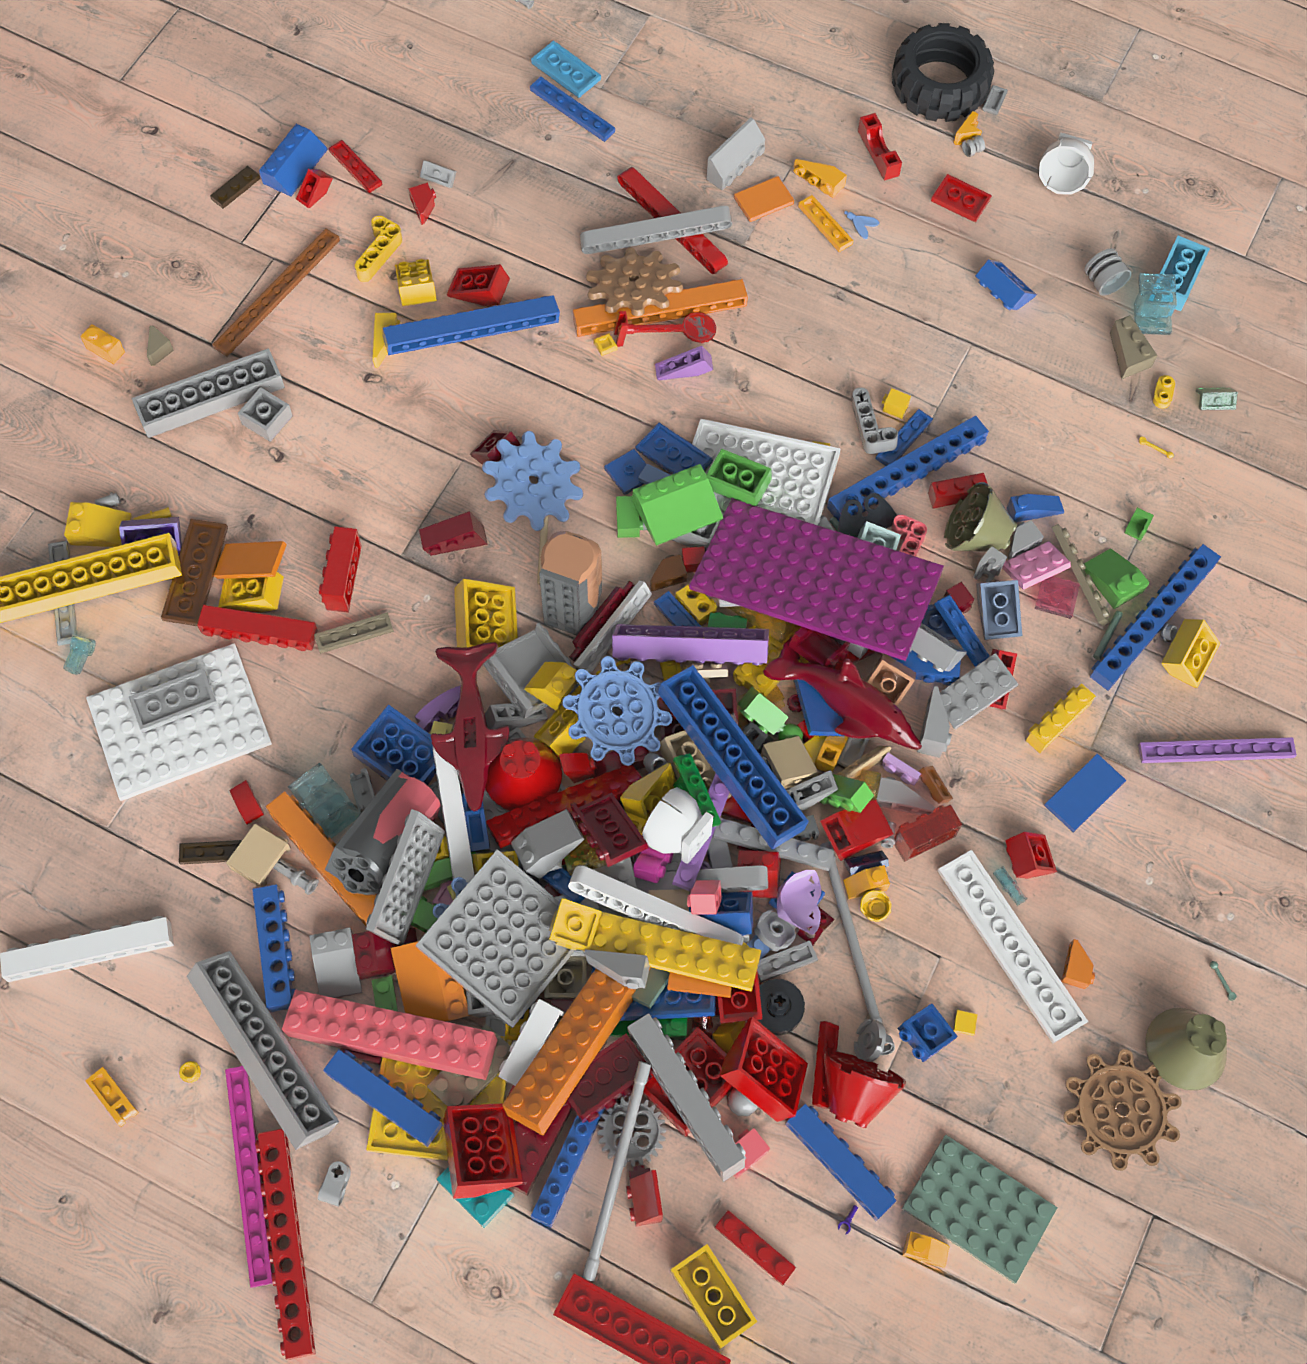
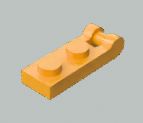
M104 1067L85 1080L120 1127L126 1124L128 1118L134 1117L139 1113ZM124 1105L126 1110L119 1114L117 1110Z

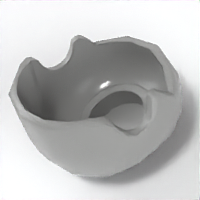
M733 1087L729 1092L728 1106L736 1115L750 1116L757 1110L758 1106Z

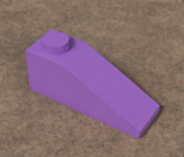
M703 346L686 351L656 363V376L658 380L694 377L713 370L711 354Z

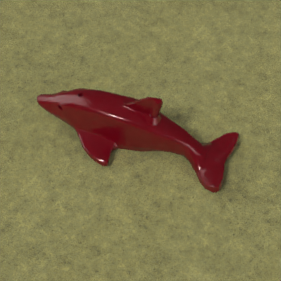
M790 637L784 643L779 657L768 663L763 670L764 676L771 680L799 679L813 686L825 702L843 719V722L835 728V732L840 735L859 739L879 737L910 749L919 750L922 748L920 740L915 736L911 725L907 722L902 711L887 696L861 679L856 666L849 659L843 660L841 670L818 664L802 663L800 655L788 646L792 639Z
M496 642L483 643L471 647H441L435 651L439 660L452 667L459 674L461 687L454 730L448 734L432 733L431 741L439 756L457 770L465 799L472 811L480 809L488 780L490 763L500 754L509 738L508 726L498 729L487 728L485 712L477 685V671L488 659L497 653L498 645Z

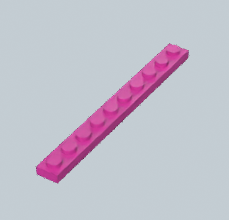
M239 1066L225 1069L250 1288L273 1284V1271L269 1259L270 1246L266 1235L267 1221L263 1211L265 1204L261 1193L262 1179L258 1170L259 1155L255 1146L257 1138L250 1080L244 1067Z

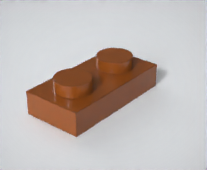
M933 766L923 767L918 771L921 773V781L930 790L934 801L942 804L948 803L953 799Z

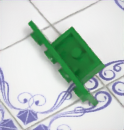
M689 753L674 757L673 762L680 775L673 785L674 788H680L696 800L702 816L708 812L713 816L712 827L719 826L721 820L692 755Z

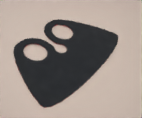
M876 493L869 494L865 498L864 507L868 512L866 517L862 515L863 508L861 503L857 500H849L842 509L838 532L858 538L860 529L866 522L887 529L893 525L897 514L889 503ZM874 497L878 500L879 504L876 509L869 507L868 501L870 498ZM850 504L858 506V513L856 515L849 514L848 507Z

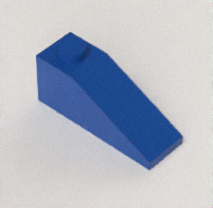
M1038 494L1013 496L1006 507L1015 523L1064 514L1059 496Z

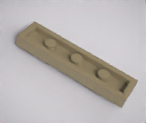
M387 612L316 633L314 636L321 654L394 631Z

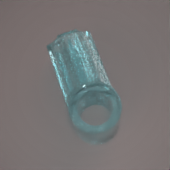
M74 635L70 642V653L63 669L71 674H80L87 657L91 656L95 650V640Z

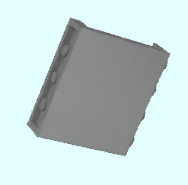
M537 623L535 630L499 647L497 653L483 664L523 719L548 706L524 690L544 662H565L573 667L568 657L564 656L559 645L551 639L547 629L543 628L540 623ZM578 682L572 689V691L569 693V695L572 694L580 685Z

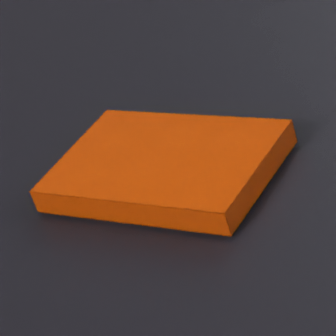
M779 176L734 194L735 201L749 222L794 204L793 197Z
M670 972L667 989L730 998L732 987Z

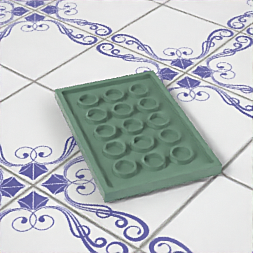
M947 1135L941 1140L902 1207L904 1211L1014 1284L1020 1278L1058 1208Z

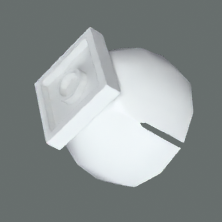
M1060 132L1058 140L1051 143L1040 158L1039 176L1043 184L1047 185L1046 188L1057 194L1070 195L1084 189L1094 174V156L1090 150L1093 142Z
M676 787L671 789L662 798L663 801L660 800L644 826L642 836L650 848L661 853H680L681 860L689 864L711 836L713 816L708 812L702 816L696 800L686 791Z

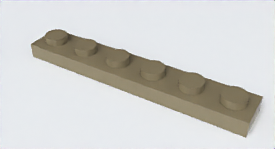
M1059 524L1053 526L1052 529L1066 558L1071 562L1070 566L1097 621L1103 626L1109 624L1108 617L1110 614L1105 606L1102 607L1100 603L1102 598L1097 590L1094 591L1092 587L1094 582L1089 574L1086 575L1084 571L1086 566L1081 558L1078 559L1076 555L1078 550L1075 544H1071L1068 539L1071 537L1066 527L1062 528Z

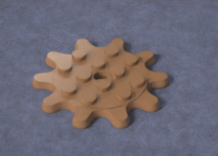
M627 248L624 257L615 259L609 255H604L600 260V265L604 268L587 272L586 280L597 284L596 287L589 289L587 295L591 300L606 299L608 302L605 305V310L608 313H614L621 307H628L631 309L632 315L642 316L647 305H655L661 309L667 308L669 300L665 295L671 292L679 293L683 290V285L680 281L671 279V277L680 273V267L676 263L661 264L663 256L659 251H653L648 256H639L634 248Z
M1123 1049L1118 1053L1117 1062L1114 1065L1105 1064L1097 1054H1091L1087 1057L1086 1063L1090 1069L1089 1078L1081 1080L1077 1077H1070L1066 1081V1088L1078 1098V1106L1067 1110L1063 1115L1064 1121L1068 1125H1081L1086 1130V1138L1081 1143L1082 1152L1090 1156L1099 1149L1108 1150L1112 1157V1166L1117 1171H1123L1127 1168L1128 1159L1132 1154L1140 1155L1149 1166L1157 1165L1160 1157L1155 1148L1156 1142L1160 1139L1176 1142L1180 1138V1131L1168 1122L1167 1114L1169 1111L1178 1109L1181 1106V1098L1174 1093L1165 1094L1161 1092L1158 1083L1162 1077L1158 1074L1159 1071L1155 1065H1151L1145 1071L1138 1070L1134 1066L1132 1052L1127 1049ZM1118 1104L1126 1107L1127 1114L1125 1116L1120 1115L1116 1111Z

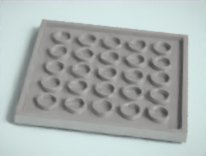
M498 849L415 945L511 1028L515 1026L575 952L574 950L556 945L555 941L549 940L551 932L549 928L554 912L558 909L560 902Z

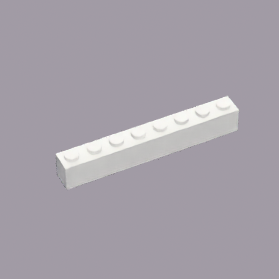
M156 916L150 921H134L131 925L127 926L115 925L110 927L109 930H92L90 934L86 935L73 934L67 939H51L48 943L44 944L32 943L22 949L10 948L7 949V952L0 953L2 978L11 982L174 946L171 922L166 917Z

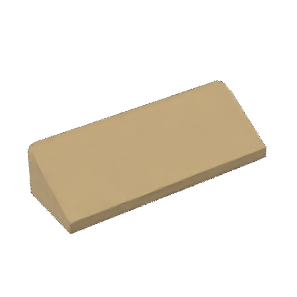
M879 745L837 773V775L856 779L883 761L886 754L890 752L891 747Z

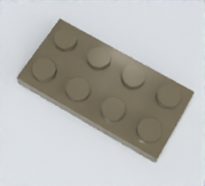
M487 1024L481 1030L494 1032L498 1039L487 1079L483 1080L441 1071L427 1086L446 1106L470 1105L500 1072L499 1068L502 1062L508 1059L511 1053L509 1051L511 1046Z

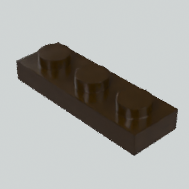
M246 166L211 194V200L224 209L259 181V174L249 166Z

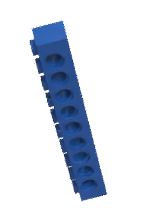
M974 416L829 498L827 509L839 521L844 504L849 500H857L861 503L862 513L866 511L864 507L866 497L862 495L868 496L869 494L876 493L883 498L895 495L901 488L909 487L915 480L925 478L929 472L939 470L943 464L951 463L959 455L967 454L973 447L984 444L989 431L979 418ZM874 497L870 498L868 501L869 507L873 504H879L878 500ZM856 504L849 505V514L856 515L858 513V506Z
M1204 544L1199 549L1195 547L1189 555V561L1184 560L1178 567L1180 571L1178 573L1174 572L1167 580L1170 583L1167 586L1163 584L1158 590V597L1150 599L1146 605L1148 607L1146 611L1142 609L1135 617L1137 621L1135 623L1131 622L1124 631L1127 633L1124 636H1118L1113 643L1115 647L1113 649L1109 647L1103 654L1104 659L1102 662L1098 660L1091 668L1093 673L1090 678L1109 691L1216 566L1221 558L1220 555Z

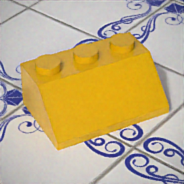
M1184 619L1163 658L1162 665L1169 675L1194 688H1198L1220 642L1205 620Z

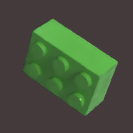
M722 448L706 474L713 492L755 507L760 502L772 480L771 468Z

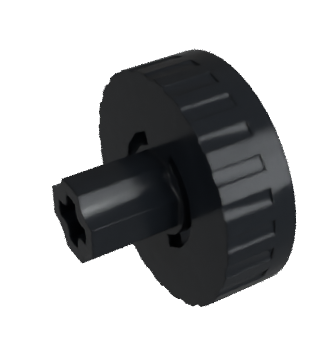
M773 979L762 983L759 986L762 1020L757 1021L774 1035H785L792 1032L800 1024L805 1012V1001L801 991L794 984L784 979ZM775 1002H780V1003H783V1004H782L781 1007H779V1006H778V1003H775Z

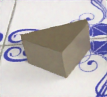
M150 326L147 357L151 366H155L174 350L170 340L154 326Z

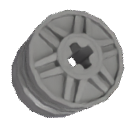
M1113 248L1106 249L1095 255L1084 268L1085 274L1089 276L1090 281L1094 282L1095 288L1103 296L1119 290L1132 275L1130 269L1122 262L1121 257Z

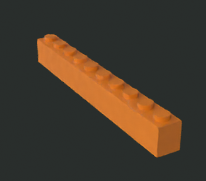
M743 279L731 280L729 282L683 289L679 293H667L665 295L669 300L667 308L661 309L655 305H647L642 316L632 315L631 309L628 307H621L614 313H608L605 310L606 304H597L590 307L573 309V321L577 337L613 331L619 311H626L628 324L646 325L685 318L690 313L695 312L707 314L747 306L748 295Z

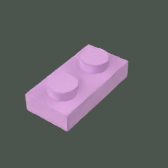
M890 753L886 754L881 764L887 772L896 774L904 783L915 786L921 775L920 772Z

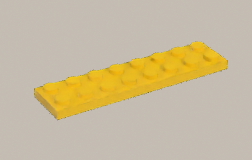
M601 912L590 950L647 955L649 965L652 968L751 992L761 955V950L605 912Z

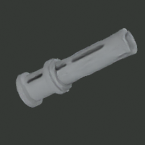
M281 858L273 867L289 878L292 885H298L304 889L307 895L314 892L318 886L319 880L317 878L310 877L305 874V870L296 869Z

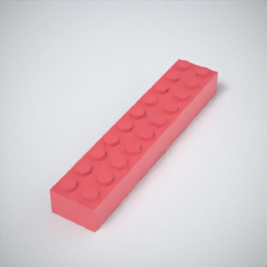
M299 990L294 991L281 1029L288 1037L483 1080L487 1079L498 1041L494 1032Z

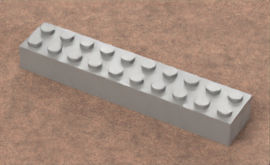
M228 951L196 962L187 975L188 980L295 1150L328 1135L338 1124L339 1120L232 953Z

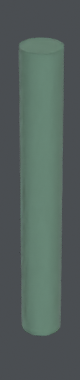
M1115 612L1093 655L1095 659L1100 660L1123 616L1122 612Z

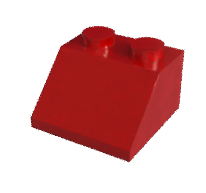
M1024 831L1005 840L1006 851L1010 856L1012 870L1016 878L1029 879L1057 872L1044 834Z
M739 850L737 867L766 866L768 872L767 889L739 892H752L753 897L777 898L781 869L779 852Z

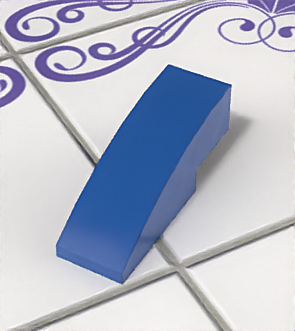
M461 794L470 852L490 849L483 801L478 811H472L467 804L464 794Z

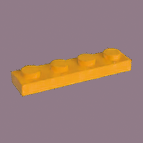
M813 195L799 202L798 207L838 252L853 244V239Z

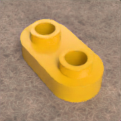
M1163 375L1159 377L1156 383L1153 403L1158 408H1167L1172 401L1175 380L1171 376Z

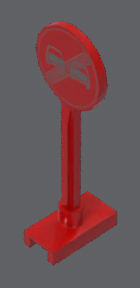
M619 311L614 335H618L616 340L617 347H623L626 334L648 332H683L688 339L697 343H705L714 338L717 326L710 316L699 312L687 315L682 324L634 325L633 323L628 324L626 311Z

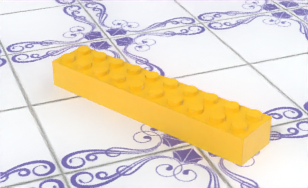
M170 533L1 576L0 623L182 576L176 542Z

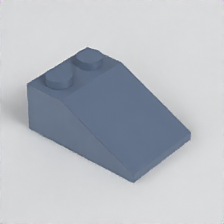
M1018 580L976 583L977 601L984 640L1022 636Z

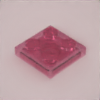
M1054 576L1042 580L1034 609L1071 619L1080 584Z

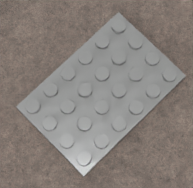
M411 809L410 814L405 819L403 833L398 837L395 854L390 858V867L382 879V888L374 900L373 912L368 916L366 922V930L399 946L404 944L446 832L425 815Z

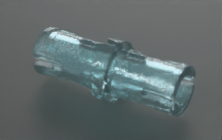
M1004 866L993 873L1004 887V892L1010 895L1017 906L1028 899L1017 886L1018 882L1011 878Z

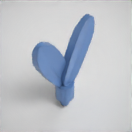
M844 211L847 218L853 221L858 234L863 239L868 238V231L865 226L875 227L880 223L873 217L856 216L851 211Z

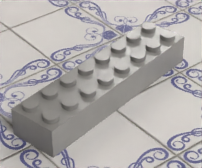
M268 348L131 399L147 437L150 438L248 402L260 387L272 393L285 388Z
M648 1013L629 1025L627 1028L631 1041L645 1061L651 1064L654 1070V1077L722 1181L724 1182L745 1168V1150L740 1143L735 1144L732 1137L734 1135L727 1124L723 1126L720 1119L721 1115L715 1106L711 1108L707 1093L703 1088H698L697 1079L693 1072L686 1070L685 1060L679 1052H674L672 1047L674 1044L668 1035H663L662 1026L656 1017L652 1019Z

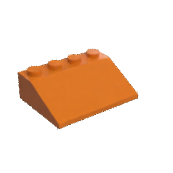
M418 942L391 948L405 1013L444 1022L470 1016L468 1015V1003L464 987L415 946Z

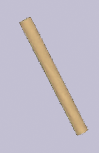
M545 516L544 527L540 530L537 584L539 585L540 557L542 548L547 542L548 516Z

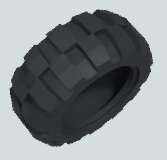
M938 23L934 27L928 24L920 27L916 33L912 32L897 49L892 69V84L902 104L906 103L907 109L916 116L922 114L926 120L935 122L937 119H945V122L956 121L960 115L964 118L970 115L972 111L977 110L986 100L994 76V61L989 48H986L985 41L978 34L974 36L970 34V29L960 25L958 28L952 27L950 23ZM930 62H945L959 68L967 78L956 83H940L926 77L918 67Z

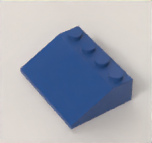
M389 704L351 748L356 759L387 781L396 769L429 785L436 774L431 734Z

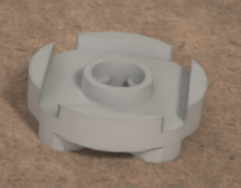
M768 910L758 919L754 932L772 951L785 949L796 938L794 930L796 927L779 918L776 912H772L773 910ZM772 927H773L774 929H775V928H778V929H779L778 933L775 932V931L772 929Z

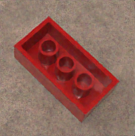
M334 526V531L330 533L329 544L331 546L330 550L326 551L327 565L323 567L322 577L324 580L323 584L320 583L319 595L322 596V603L325 604L326 610L349 613L362 545L357 529Z

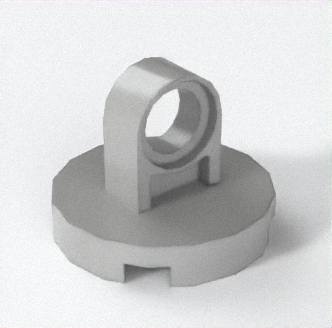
M867 1019L861 1023L856 1034H859L858 1042L854 1041V1051L857 1058L866 1062H872L880 1055H888L895 1050L893 1039L890 1035L886 1034L885 1027L881 1022Z

